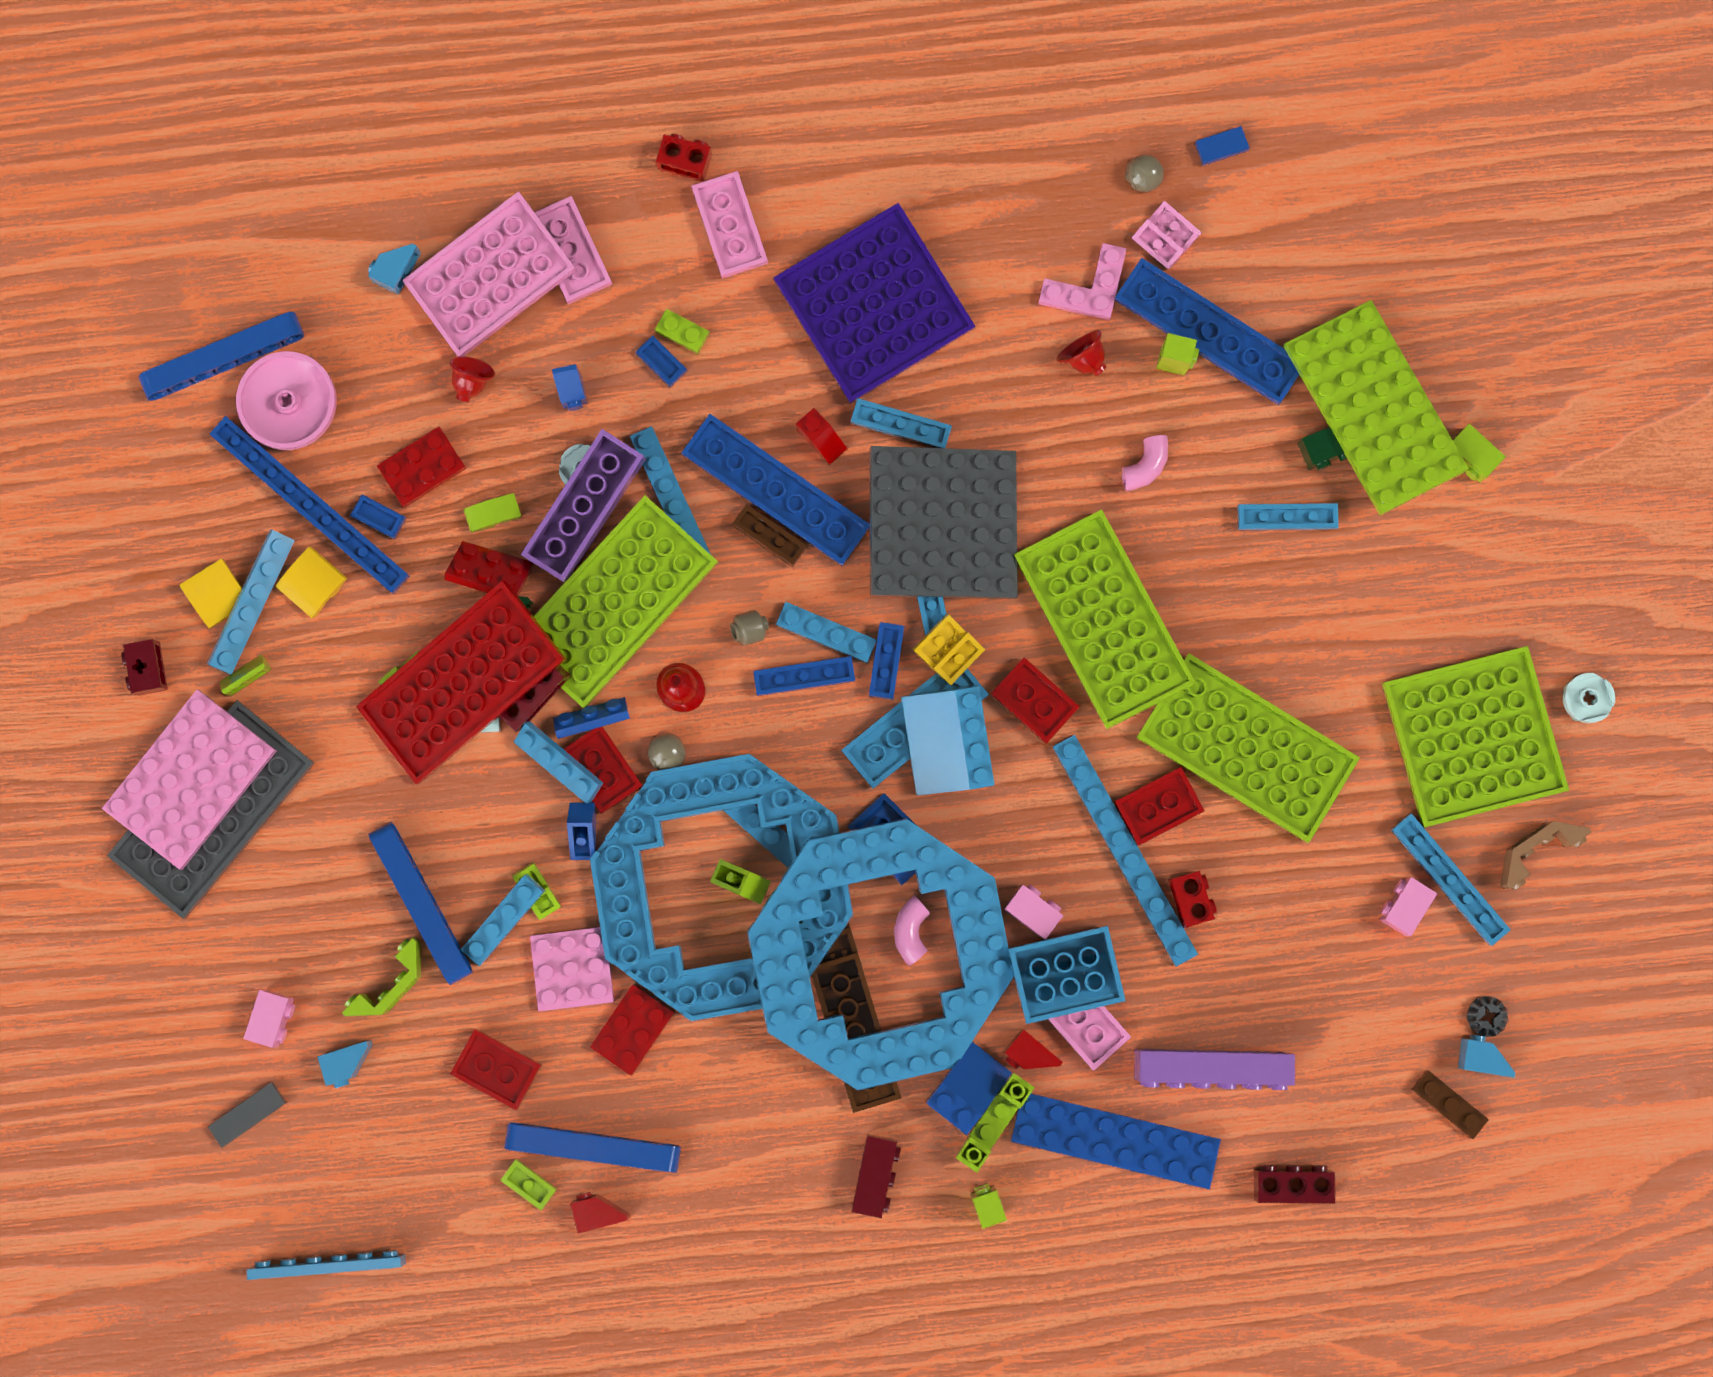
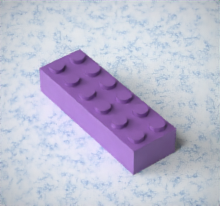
M601 429L521 555L556 578L566 582L645 462V456Z
M1134 1049V1080L1141 1082V1086L1154 1088L1159 1087V1083H1166V1086L1170 1088H1185V1083H1191L1192 1087L1209 1089L1210 1084H1217V1087H1221V1089H1236V1084H1242V1088L1261 1090L1262 1085H1268V1088H1272V1090H1288V1085H1295V1054L1266 1051Z

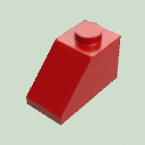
M815 408L811 409L796 423V430L829 465L848 449L832 426Z
M1021 1029L1003 1051L1007 1055L1005 1061L1015 1069L1019 1066L1024 1070L1058 1067L1063 1063L1024 1029Z
M591 1192L576 1195L577 1200L570 1203L578 1234L628 1221L630 1218L627 1211L599 1194L591 1196Z

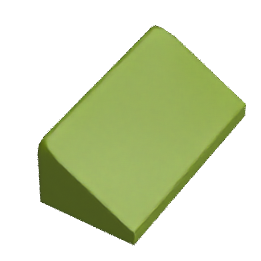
M259 655L233 672L232 675L230 674L221 680L222 693L233 696L269 672L271 667L265 658Z

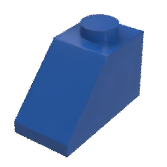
M576 364L552 369L559 399L564 409L568 408L569 411H575L583 408L582 405L588 404L582 375Z
M595 803L569 804L567 831L570 860H590L596 851L597 821Z

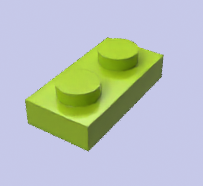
M668 309L665 310L655 328L656 333L696 354H699L710 334L708 330Z
M515 1159L500 1180L539 1210L545 1207L557 1190L555 1186L518 1159Z

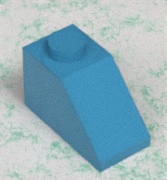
M410 244L379 254L377 260L371 262L368 276L373 283L399 295L405 284L402 280L410 275L421 252L416 245Z
M1470 1034V1039H1461L1458 1069L1515 1078L1514 1070L1493 1043L1485 1042L1486 1037Z
M372 1040L318 1056L325 1085L334 1084L336 1089L350 1084L348 1079L354 1078L358 1074L373 1046Z

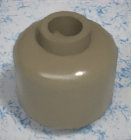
M756 610L736 615L733 623L730 624V629L736 642L739 641L742 645H750L764 640L766 631L769 630V625L765 616L761 617Z

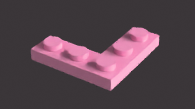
M1102 244L1092 289L1044 278L1038 304L1109 321L1126 248Z

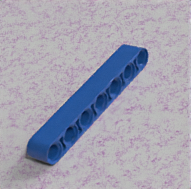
M287 312L144 371L138 378L147 400H158L295 343L305 335L296 313Z
M390 821L369 833V838L445 980L449 985H452L472 974L473 970L464 952L461 951L462 948L395 825Z
M509 1122L504 1149L676 1173L678 1172L681 1146Z

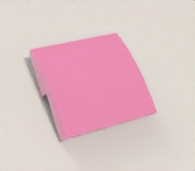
M1164 201L1139 228L1132 239L1169 270L1202 232Z

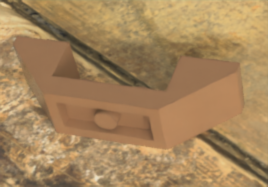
M1556 821L1546 822L1506 850L1501 887L1503 889L1512 888L1516 890L1526 883L1524 879L1531 874L1519 857L1523 860L1535 852L1533 848L1539 843L1543 846L1555 838L1553 834L1556 835L1564 847L1573 846L1577 848L1587 841L1586 836L1592 831L1590 828Z

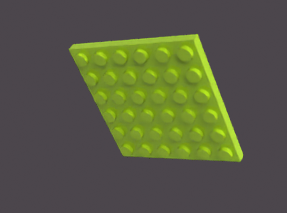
M1528 646L1382 683L1423 828L1570 791Z

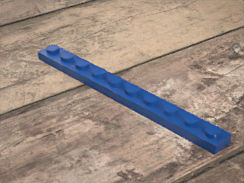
M227 416L209 433L392 594L410 577Z

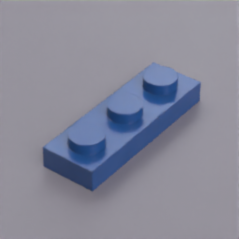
M880 622L869 690L870 697L890 700L894 698L904 632L903 625Z
M625 697L611 699L606 703L587 706L578 711L566 712L553 717L557 739L630 719Z

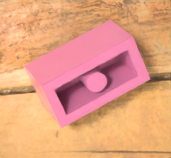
M1408 877L1405 880L1401 879L1394 888L1396 894L1392 901L1388 900L1380 911L1383 914L1380 921L1404 936H1411L1437 895L1436 892L1419 881Z
M1029 884L1028 887L1021 885L1004 910L1040 938L1046 940L1063 917L1059 912L1061 907L1050 899L1046 903L1039 897L1041 892Z
M266 989L259 990L243 1039L271 1048L279 1047V1044L284 1042L287 1035V1029H285L287 1019L292 1018L295 1010L294 998Z

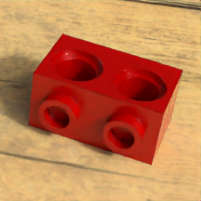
M663 134L656 158L657 169L704 182L712 157L711 147L701 140H694L692 142L685 140L683 136L678 134H671L670 136ZM671 149L679 150L676 156L667 155V152ZM694 155H700L703 157L702 160L697 163L690 161V159Z
M1196 871L1168 880L1183 928L1215 919L1214 914L1217 913L1214 900L1208 898L1206 890L1209 889V883L1205 874L1201 875L1200 871ZM1188 879L1196 884V890L1192 894L1187 893L1184 889V883ZM1196 903L1200 904L1204 909V913L1200 918L1194 917L1191 911Z

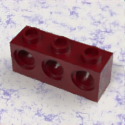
M559 665L551 672L550 680L544 678L533 687L535 690L533 698L526 693L514 703L519 708L517 716L512 713L510 707L500 717L515 732L521 730L524 723L531 721L571 675Z
M1261 1165V1170H1254V1201L1257 1203L1335 1204V1172L1327 1170L1325 1165H1312V1170H1302L1301 1165H1286V1170H1276V1165ZM1268 1177H1273L1275 1185L1271 1190L1263 1188V1182ZM1294 1177H1298L1300 1180L1299 1188L1294 1191L1290 1190L1289 1181ZM1323 1177L1326 1182L1325 1187L1320 1191H1316L1314 1187L1315 1180Z

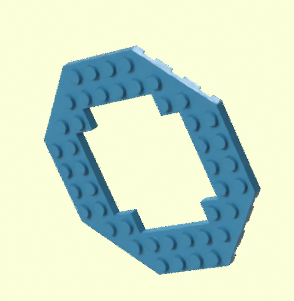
M750 754L651 772L643 787L635 794L626 807V811L619 821L609 831L600 848L590 858L605 959L624 971L625 974L640 985L650 990L669 1006L683 1014L690 1021L762 1009L752 958L684 970L681 946L656 950L641 851L665 847L661 822L757 804L761 828L786 825L792 862H794L802 850L801 848L806 840L840 833L836 814ZM848 884L818 891L823 916L803 920L802 924H799L809 977H811L854 915Z
M908 819L806 840L801 848L802 850L794 862L791 863L775 891L772 892L761 909L762 911L747 931L767 1032L856 1090L953 1068L957 1061L963 1057L1014 977L995 878ZM915 870L921 894L945 889L963 986L939 992L943 1017L847 1039L842 1014L822 1019L817 1018L798 921L823 916L818 892L820 890Z

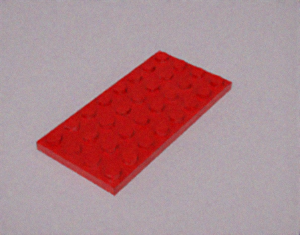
M501 581L361 701L356 708L413 782L420 784L562 664L566 658L507 582Z

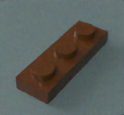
M747 504L732 523V527L792 568L807 549L806 544Z
M1429 1070L1425 1071L1411 1089L1471 1139L1477 1136L1489 1120Z

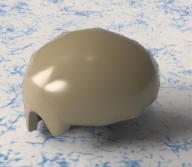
M1140 155L1133 158L1127 164L1125 170V179L1128 180L1134 190L1141 192L1155 190L1162 183L1164 177L1161 163L1151 155Z
M669 732L656 735L651 739L648 747L649 760L659 770L680 767L686 756L685 747L681 739Z

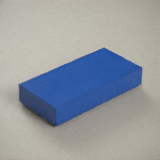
M1242 126L1195 142L1203 166L1247 152L1250 149Z
M653 335L635 352L670 388L687 372V369Z
M363 494L350 514L354 519L393 539L396 538L406 520L405 516Z

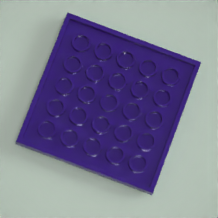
M899 202L773 277L774 282L850 404L976 327Z

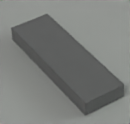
M271 1082L209 1125L208 1128L222 1148L287 1102L274 1082Z

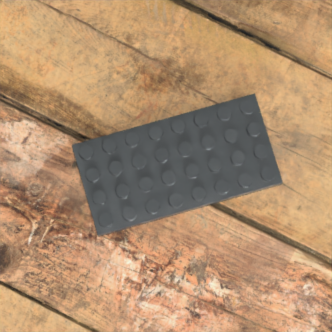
M238 700L227 712L276 749L277 752L185 868L179 870L130 830L124 834L107 855L183 919L189 916L315 764V762Z

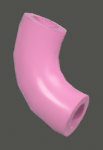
M1166 435L1151 436L1143 439L1144 454L1141 460L1134 465L1122 467V481L1125 491L1147 486L1161 474L1168 460V438Z
M914 895L899 911L894 926L896 947L908 966L914 964L928 951L919 938L920 924L930 913Z

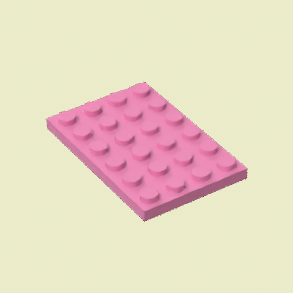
M518 191L402 281L456 355L464 357L577 269Z
M196 690L102 809L175 867L183 870L277 750L200 690Z

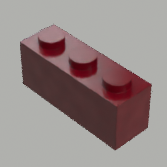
M867 1134L852 1206L853 1213L881 1219L883 1212L888 1213L891 1198L886 1197L888 1187L893 1188L896 1172H891L893 1161H899L901 1147L897 1146V1140Z

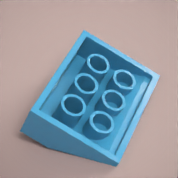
M973 684L901 697L917 796L994 786L979 686Z
M1108 926L1008 949L1026 1024L1126 1001Z

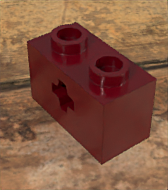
M149 639L124 644V652H122L121 657L124 666H127L128 676L125 678L127 689L132 694L138 696L168 690L160 642ZM144 664H146L147 668H144L143 672H140V668H143Z

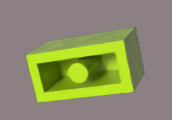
M1168 333L1162 344L1156 369L1185 376L1188 369H1193L1194 363L1197 361L1199 349L1195 348L1197 340Z
M1470 423L1453 439L1469 468L1465 472L1466 475L1474 481L1477 480L1479 483L1486 479L1506 458Z
M722 859L719 860L710 880L713 884L759 904L762 903L771 883L768 879Z
M988 1183L975 1187V1192L970 1193L982 1229L1007 1221L995 1186H989Z

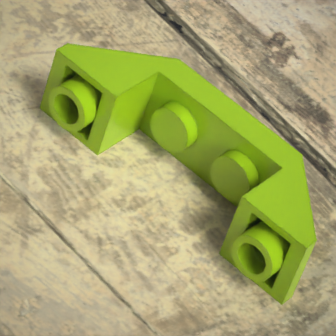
M407 938L397 948L399 953L395 957L409 971H403L394 980L396 985L390 991L386 989L377 998L379 1002L377 1005L366 994H359L358 996L354 994L344 1004L347 1007L342 1012L345 1016L387 1014L421 978V941L418 938H412L411 940Z
M1013 1073L980 1117L956 1158L975 1172H978L992 1152L991 1148L1018 1108L1021 1109L1035 1087Z

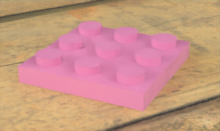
M600 927L530 936L538 1012L614 1002L610 962L605 959Z

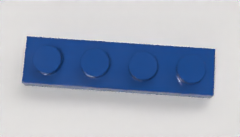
M852 656L753 671L757 696L855 682Z

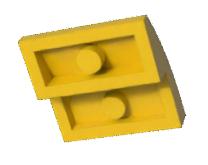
M308 547L286 571L275 587L307 615L314 618L317 617L327 601L335 597L347 580V577L316 550Z
M222 558L179 585L209 629L229 617L243 588Z
M946 614L912 649L949 685H952L985 651L949 614Z

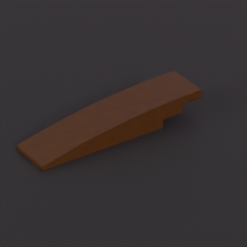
M848 922L812 974L824 1018L842 1014L847 1039L881 1031ZM897 1081L861 1090H856L844 1082L853 1113L901 1099Z

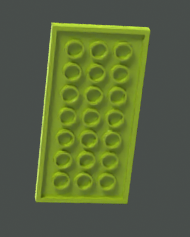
M1372 300L1284 344L1283 347L1325 421L1331 427L1345 456L1380 516L1469 470Z
M646 495L643 496L534 616L566 658L560 665L571 677L561 688L582 708L587 707L719 563Z
M1102 509L1014 554L1023 575L1106 730L1196 684Z
M1188 653L1184 661L1196 684L1156 704L1136 738L1299 839L1309 843L1360 757Z

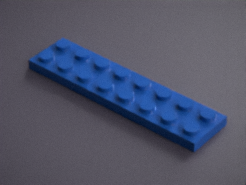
M1143 258L1140 259L1115 297L1116 302L1166 334L1170 333L1197 340L1195 348L1199 349V355L1277 405H1280L1299 376L1284 348Z
M712 414L708 415L681 453L691 462L842 567L870 529L869 523Z
M1032 1093L1021 1109L1018 1108L1011 1142L1209 1190L1221 1141L1219 1138Z

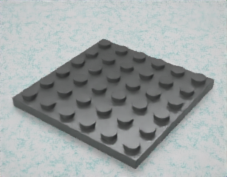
M871 446L869 448L870 596L1018 598L1017 560L1014 556L1017 553L1016 451Z

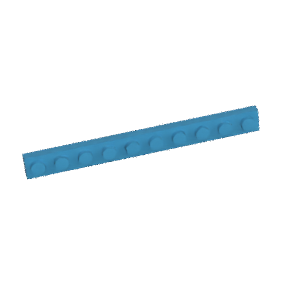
M1073 735L1053 746V750L1174 966L1177 967L1197 956V951L1076 736Z

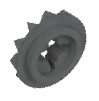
M1479 997L1468 1008V1024L1478 1035L1484 1037L1496 1036L1505 1030V1026L1509 1021L1507 1016L1508 1010L1502 1001L1494 997ZM1485 1008L1490 1013H1497L1495 1017L1491 1018V1024L1488 1021H1479L1482 1016H1485Z

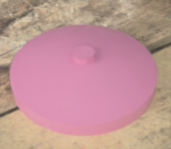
M289 351L269 354L251 365L243 375L236 394L237 413L246 431L260 443L279 450L299 449L319 439L330 426L337 405L334 383L326 370L314 359L301 353Z

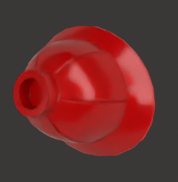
M1094 330L1075 340L1057 356V361L1069 363L1077 371L1084 374L1093 373L1095 376H1098L1106 369V365L1103 363L1105 350L1101 342L1100 330Z
M457 357L450 361V366L453 370L452 385L456 391L455 398L460 401L470 402L471 397L478 396L483 391L487 381L495 377L493 368L482 360L471 357Z
M673 663L663 668L658 675L656 683L658 695L662 702L672 710L678 712L693 711L703 702L705 683L699 672L693 667L683 663Z

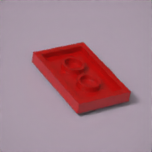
M440 426L377 465L404 508L467 469Z
M462 541L445 572V580L486 593L501 581H506L514 593L519 596L532 570L533 562Z
M1025 657L990 694L1045 744L1051 740L1080 707Z
M603 726L592 729L564 748L568 754L603 782L593 799V803H595L601 814L643 787Z
M1182 767L1114 801L1137 846L1205 811Z
M632 984L590 1048L632 1076L675 1012Z
M474 1029L450 1075L512 1109L518 1110L542 1064L487 1034Z

